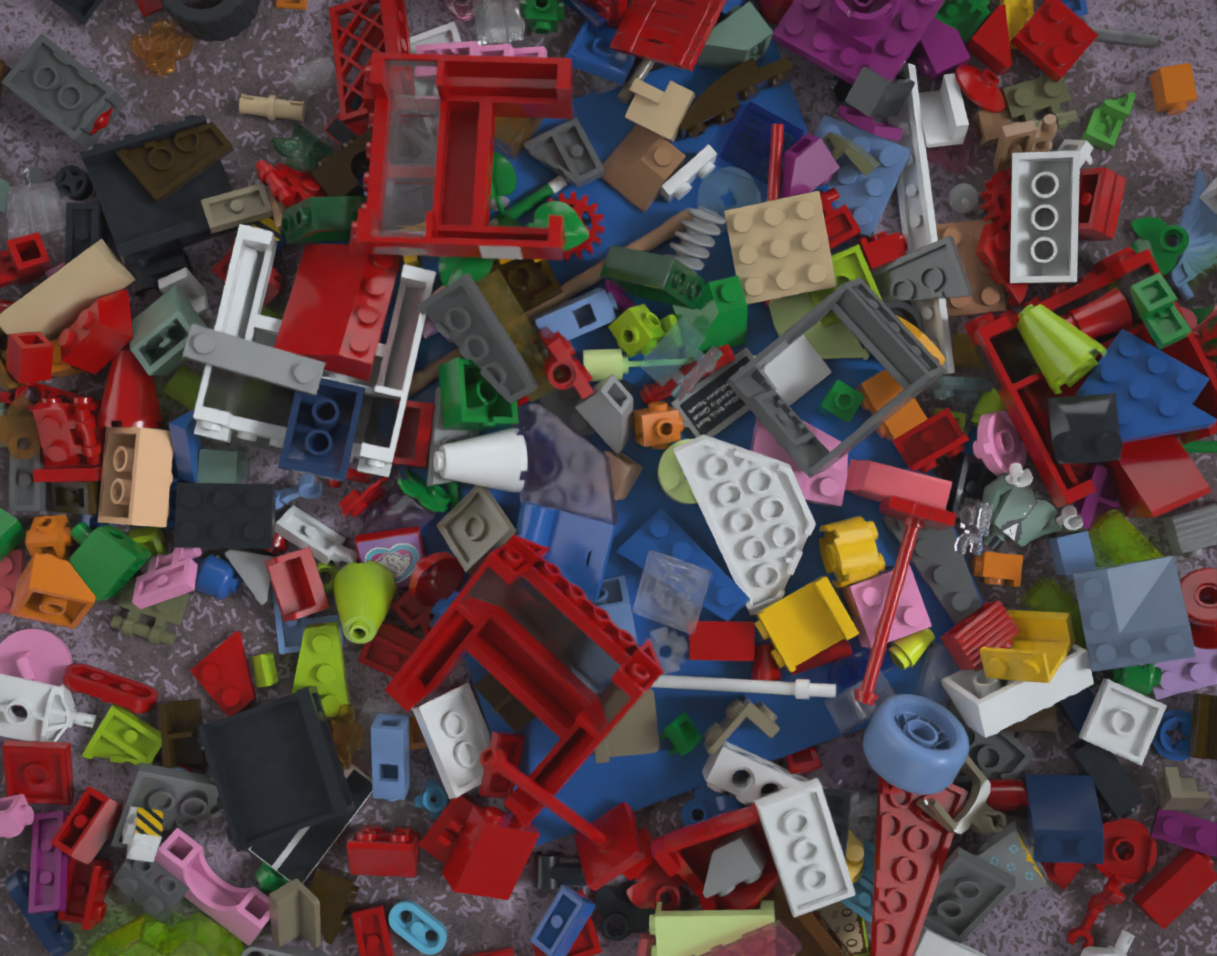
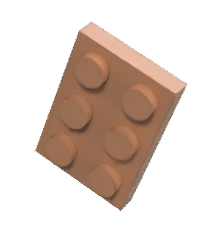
M992 220L936 224L938 240L947 236L954 238L974 294L972 297L947 298L948 318L982 315L990 311L992 313L1007 311L1003 284L997 285L990 276L989 269L982 264L975 253L984 225L992 223Z

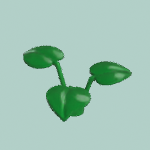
M494 151L491 200H495L502 219L497 226L521 227L517 220L507 217L500 196H507L514 192L517 183L515 170L505 157ZM550 201L538 207L534 213L535 223H528L525 226L548 228L549 215L563 216L567 240L566 244H564L563 252L577 247L589 238L588 230L574 209L560 201ZM439 256V274L444 287L467 273L477 283L483 280L493 267V258Z

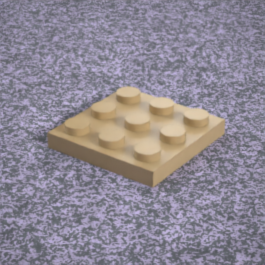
M819 191L724 211L736 276L738 275L747 305L837 287Z

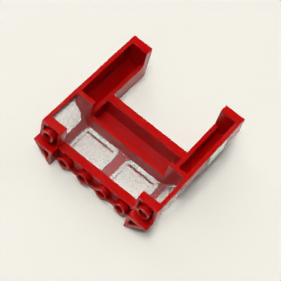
M372 53L371 66L367 65L365 68L362 96L369 113V129L373 131L372 141H368L366 145L367 161H370L369 172L364 173L363 181L364 190L368 192L367 203H362L361 209L358 210V221L352 222L349 253L563 260L564 244L567 241L563 216L549 215L548 228L489 226L496 117L573 119L571 97L573 92V70L571 58Z

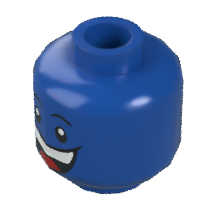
M213 553L206 558L201 557L198 560L195 588L199 592L219 600L227 598L231 592L237 593L243 579L228 558Z

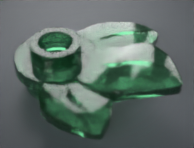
M296 123L292 128V138L273 137L272 139L275 150L281 156L287 158L286 165L297 171L309 172L313 169L315 170L320 160L327 156L333 157V151L327 144L321 142L310 130Z

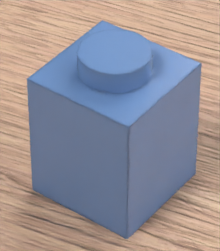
M1077 531L1048 538L1057 575H1067L1068 580H1073L1072 571L1097 567L1088 531Z

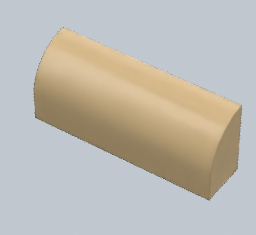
M100 239L0 314V327L7 335L40 331L49 341L55 340L64 329L69 328L78 319L83 310L88 309L97 299L124 289L135 281V278L106 243Z

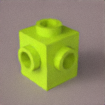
M645 304L628 308L608 326L617 339L618 346L629 357L642 354L644 357L648 356L660 346L657 342L666 335L658 317L651 313Z

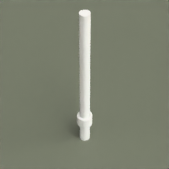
M661 675L651 686L657 688L795 695L796 699H809L810 696L836 698V684L810 683V680L796 679V682Z

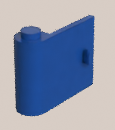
M522 501L515 527L517 532L514 535L550 548L544 559L555 564L560 569L561 575L571 584L579 586L589 600L598 601L616 525L545 505ZM526 579L520 588L527 589L528 584L531 583Z

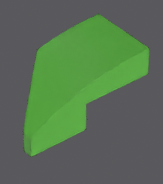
M1127 93L1125 97L1113 101L1112 99L1105 100L1098 108H1095L1080 140H1087L1090 144L1109 152L1115 145L1123 121L1130 113L1136 93Z

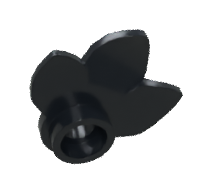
M636 879L624 882L616 891L604 885L599 888L595 896V908L601 916V932L609 940L620 941L625 939L630 932L640 933L649 928L650 914H655L653 908L641 909L635 906L626 894V890L637 883ZM612 919H620L622 926L619 929H613L610 926Z

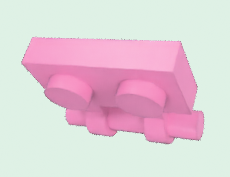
M175 548L170 554L152 556L141 567L143 575L136 577L132 603L139 609H143L194 591L198 564L193 561V558L201 556V548Z

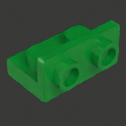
M945 0L935 18L957 29L961 39L967 43L992 12L987 8L991 2L989 0Z

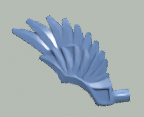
M1202 170L1196 171L1190 205L1183 207L1181 220L1178 225L1187 231L1189 245L1185 252L1177 256L1176 265L1173 270L1166 274L1169 285L1173 290H1176L1182 302L1194 297L1187 282L1202 273L1203 270L1211 268L1213 264L1217 263V215L1199 198L1206 190ZM1172 237L1174 245L1176 246L1178 244V240L1175 237Z

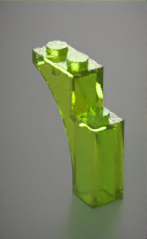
M199 912L172 927H168L147 913H144L93 942L88 956H241L244 942Z

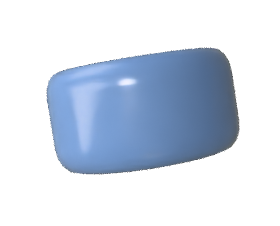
M899 694L887 698L876 709L863 736V749L872 768L888 783L910 793L930 795L945 790L954 781L967 759L969 739L960 721L942 705L922 696Z

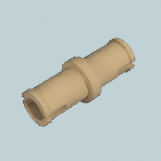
M241 94L239 101L240 114L265 116L268 120L275 121L276 118L304 122L305 101L278 99L277 95H269V98Z

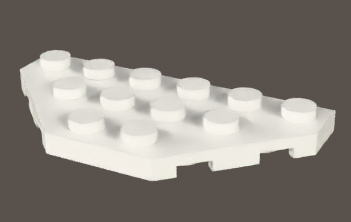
M706 435L699 436L674 447V453L736 585L750 598V601L746 604L750 615L756 614L782 599L789 577L794 574L803 554L802 549L808 535L811 536L816 525L790 464Z

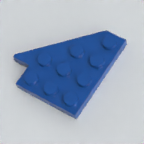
M1124 329L1120 331L1107 349L1105 357L1102 356L1075 394V396L1116 393L1119 435L1122 443L1211 428L1217 420L1192 405L1208 383V377Z

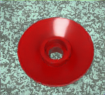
M960 64L955 69V78L958 85L975 104L992 113H1000L1005 108L1004 96L997 85L999 79L992 71L988 69L982 71L968 64Z

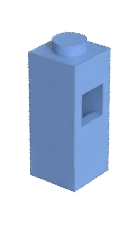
M598 287L530 318L536 333L547 326L553 333L559 331L563 337L571 340L616 320L614 311L618 307L612 293H606L605 289Z
M377 713L371 727L373 798L386 801L405 800L411 784L409 715Z

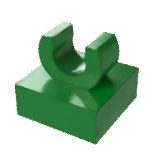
M686 712L676 716L659 735L660 740L669 737L674 746L668 751L669 754L679 752L681 756L692 751L703 739Z

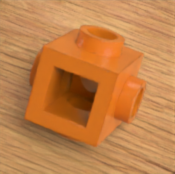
M652 402L648 404V408L633 410L634 439L638 444L644 447L652 446V449H666L671 446L670 443L681 440L680 432L684 428L682 415L678 409L667 405V402Z
M66 515L34 517L31 528L26 532L25 545L31 558L35 553L51 554L58 559L68 561L72 547L77 542L69 535L74 527H71Z

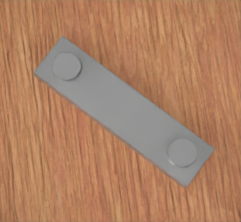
M196 324L191 325L182 355L185 359L316 396L325 365L324 362Z

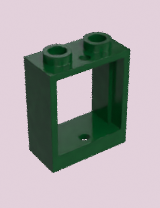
M367 196L308 197L282 212L283 216L281 218V228L286 235L287 244L350 241L352 222L358 221V210L361 209L362 203H367Z
M610 245L600 276L633 297L695 310L697 301L703 293L705 279L674 257Z

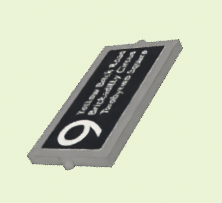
M747 347L735 355L733 362L707 375L671 402L673 407L678 409L682 415L684 427H689L696 438L702 435L713 437L750 410L727 383L731 376L754 358ZM765 367L760 370L761 374L776 391L777 388L764 372Z

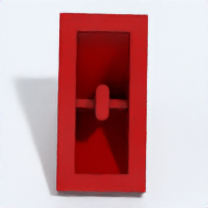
M999 5L966 45L967 51L998 76L1005 75L1012 66L1006 5Z

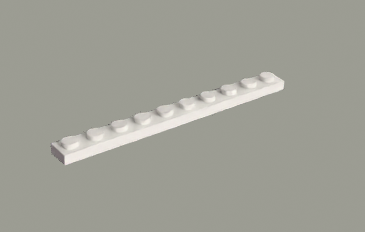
M907 63L903 65L899 72L914 81L915 85L897 117H888V124L903 129L900 141H891L911 149V153L896 184L902 233L908 246L906 254H909L938 241L916 68L915 65ZM946 299L911 301L912 307L922 318L925 335L938 347L946 359L943 365L946 371L941 376L954 374L955 369Z

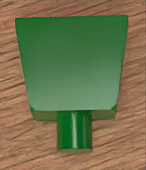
M81 522L69 534L80 545L70 557V563L96 596L98 602L115 597L152 555L147 549L112 525L98 527L93 531L85 522Z

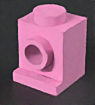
M24 794L0 798V837H15L23 831L26 825H31L34 821L33 809L28 805Z

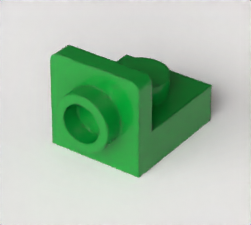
M838 379L832 383L816 411L826 417L832 414L848 423L862 403L864 395Z

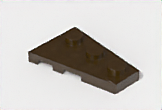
M210 122L178 132L171 138L158 142L152 140L143 143L144 146L129 151L123 149L115 153L153 200L159 204L234 149L233 145L217 126Z

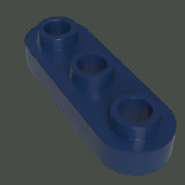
M16 871L6 879V887L9 894L49 954L52 956L66 955L73 949V932L68 926L61 925L56 917L57 912L28 913L30 871Z

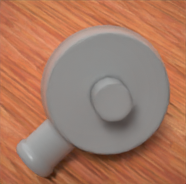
M967 183L958 184L950 191L949 205L954 211L967 213L973 210L978 215L983 213L984 210L980 209L979 206L981 204L978 203V192L972 185Z

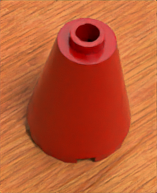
M126 344L112 358L97 418V427L164 428L154 377L148 375L130 350V344Z

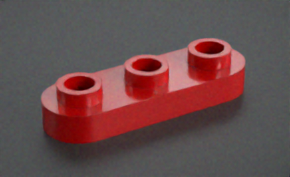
M74 663L65 668L63 683L73 692L85 693L98 698L104 703H114L128 708L131 712L137 714L151 711L156 706L158 692L151 686L87 664Z

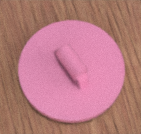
M32 628L17 631L0 644V674L60 686L63 682L65 668L73 664L71 653L63 640L54 633L44 629Z

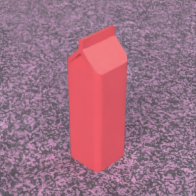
M851 459L845 490L859 497L879 502L894 495L945 510L952 481L869 460L857 461Z

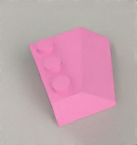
M756 418L750 451L790 464L806 502L835 508L841 507L847 480L848 453L829 469L809 478L798 467L788 452L777 443L769 430ZM802 420L830 452L842 443Z

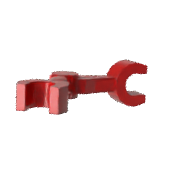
M1113 875L1103 886L1102 892L1091 895L1087 904L1088 910L1080 927L1073 928L1068 932L1066 942L1074 945L1077 937L1084 936L1085 941L1081 947L1082 950L1094 945L1093 937L1089 933L1094 922L1107 904H1121L1125 900L1126 895L1121 893L1120 890L1127 885V880Z

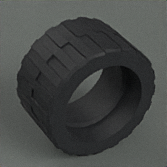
M161 0L162 5L185 32H189L191 36L197 39L201 38L210 42L225 41L228 38L240 35L244 29L251 25L252 20L256 18L257 10L261 3V0H224L217 6L209 9H193L185 6L183 0Z

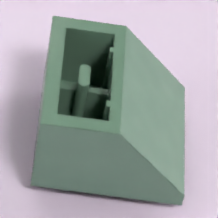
M748 2L743 7L737 5L724 16L725 20L716 26L714 25L696 64L703 67L731 70L751 58L756 62L766 55L773 31L751 2Z
M175 285L132 320L133 339L130 340V350L149 376L169 375L187 360L182 355L192 324L208 328L179 287Z

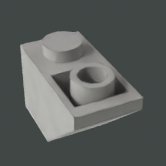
M612 374L591 387L594 393L585 399L581 398L575 408L602 437L603 441L618 454L632 435L633 397Z
M749 826L722 838L714 849L703 890L705 898L715 894L722 897L731 892L736 884L742 881L749 884L762 876V870L768 859Z

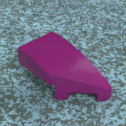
M839 106L838 115L854 127L885 139L900 141L902 128L888 123L873 122L874 117L867 116L853 106Z

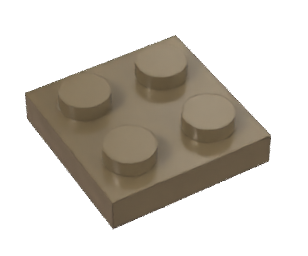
M476 485L436 525L464 571L470 574H474L491 552L503 546L517 532L488 487Z

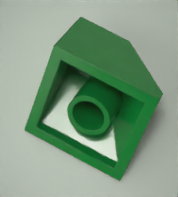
M738 275L704 284L703 293L697 301L695 310L670 305L673 315L677 320L687 359L706 355L725 344L732 348L746 343L747 302Z

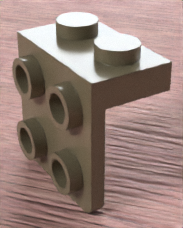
M649 688L591 754L595 755L596 763L609 762L610 757L648 754L659 750L655 697L652 689ZM619 691L610 702L609 710L613 719L631 699L624 691Z
M745 695L741 700L736 697L725 709L724 712L727 716L720 724L714 722L703 735L706 738L704 747L706 752L712 756L746 717L770 738H773L780 730L779 726L775 723L778 717L761 701L754 704Z

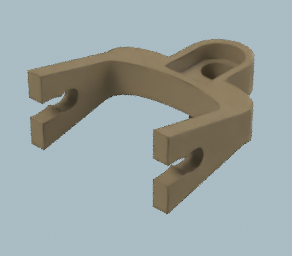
M967 756L960 771L971 779L972 790L965 806L955 818L952 819L937 800L927 802L925 799H918L916 802L918 807L950 833L961 834L970 827L976 833L991 834L993 832L1000 833L1004 830L999 826L1006 827L1005 815L1000 811H994L986 803L991 789L990 781L969 756Z

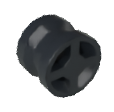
M64 166L57 172L55 177V185L58 191L71 200L83 201L93 192L94 187L90 176L78 166ZM82 181V183H80V186L77 189L76 186L78 185V182Z

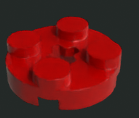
M1112 817L1102 821L1104 829V864H1093V866L1108 879L1113 875H1117L1127 880V883H1134L1145 872L1149 873L1156 861L1157 846L1146 827L1128 817ZM1125 841V846L1129 847L1130 851L1129 853H1124L1123 858H1118L1119 855L1115 852L1116 846L1120 845V842Z

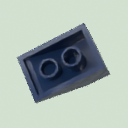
M321 378L316 396L295 391L278 469L345 482L365 387Z

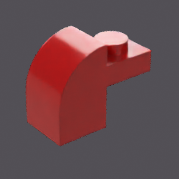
M39 232L7 240V250L0 251V288L18 283L19 286L42 277L46 274V271L50 270L51 261Z

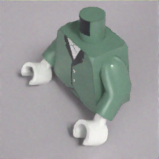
M1019 463L1011 464L1009 467L1010 474L998 476L996 480L984 488L978 517L991 528L981 540V543L994 552L999 550L1006 539L1022 547L1046 534L1062 529L1063 525L1069 530H1077L1083 525L1082 515H1077L1076 508L1071 505L1064 507L1061 516H1058V510L1028 486L1033 480L1032 474L1028 468L1023 471Z

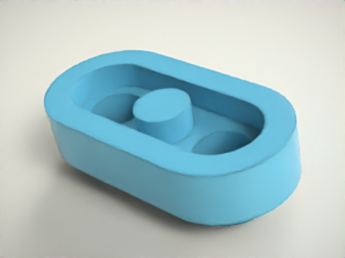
M403 899L398 901L389 913L391 928L420 952L433 955L443 949L448 936L446 927L418 903L410 899ZM404 910L409 911L412 914V919L404 921L401 918V912ZM429 930L435 931L437 939L434 941L428 940L426 932Z

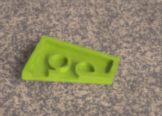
M339 621L306 625L292 689L293 694L305 687L317 686L327 718L349 716L351 713Z

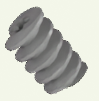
M699 206L697 209H686L693 218L692 220H681L680 223L687 229L686 232H675V235L681 240L680 244L670 243L669 245L676 252L675 255L665 254V256L676 258L692 271L702 270L704 264L699 258L705 259L710 255L709 251L705 248L713 247L715 244L714 239L710 235H719L721 232L715 223L724 224L726 222V219L716 212Z

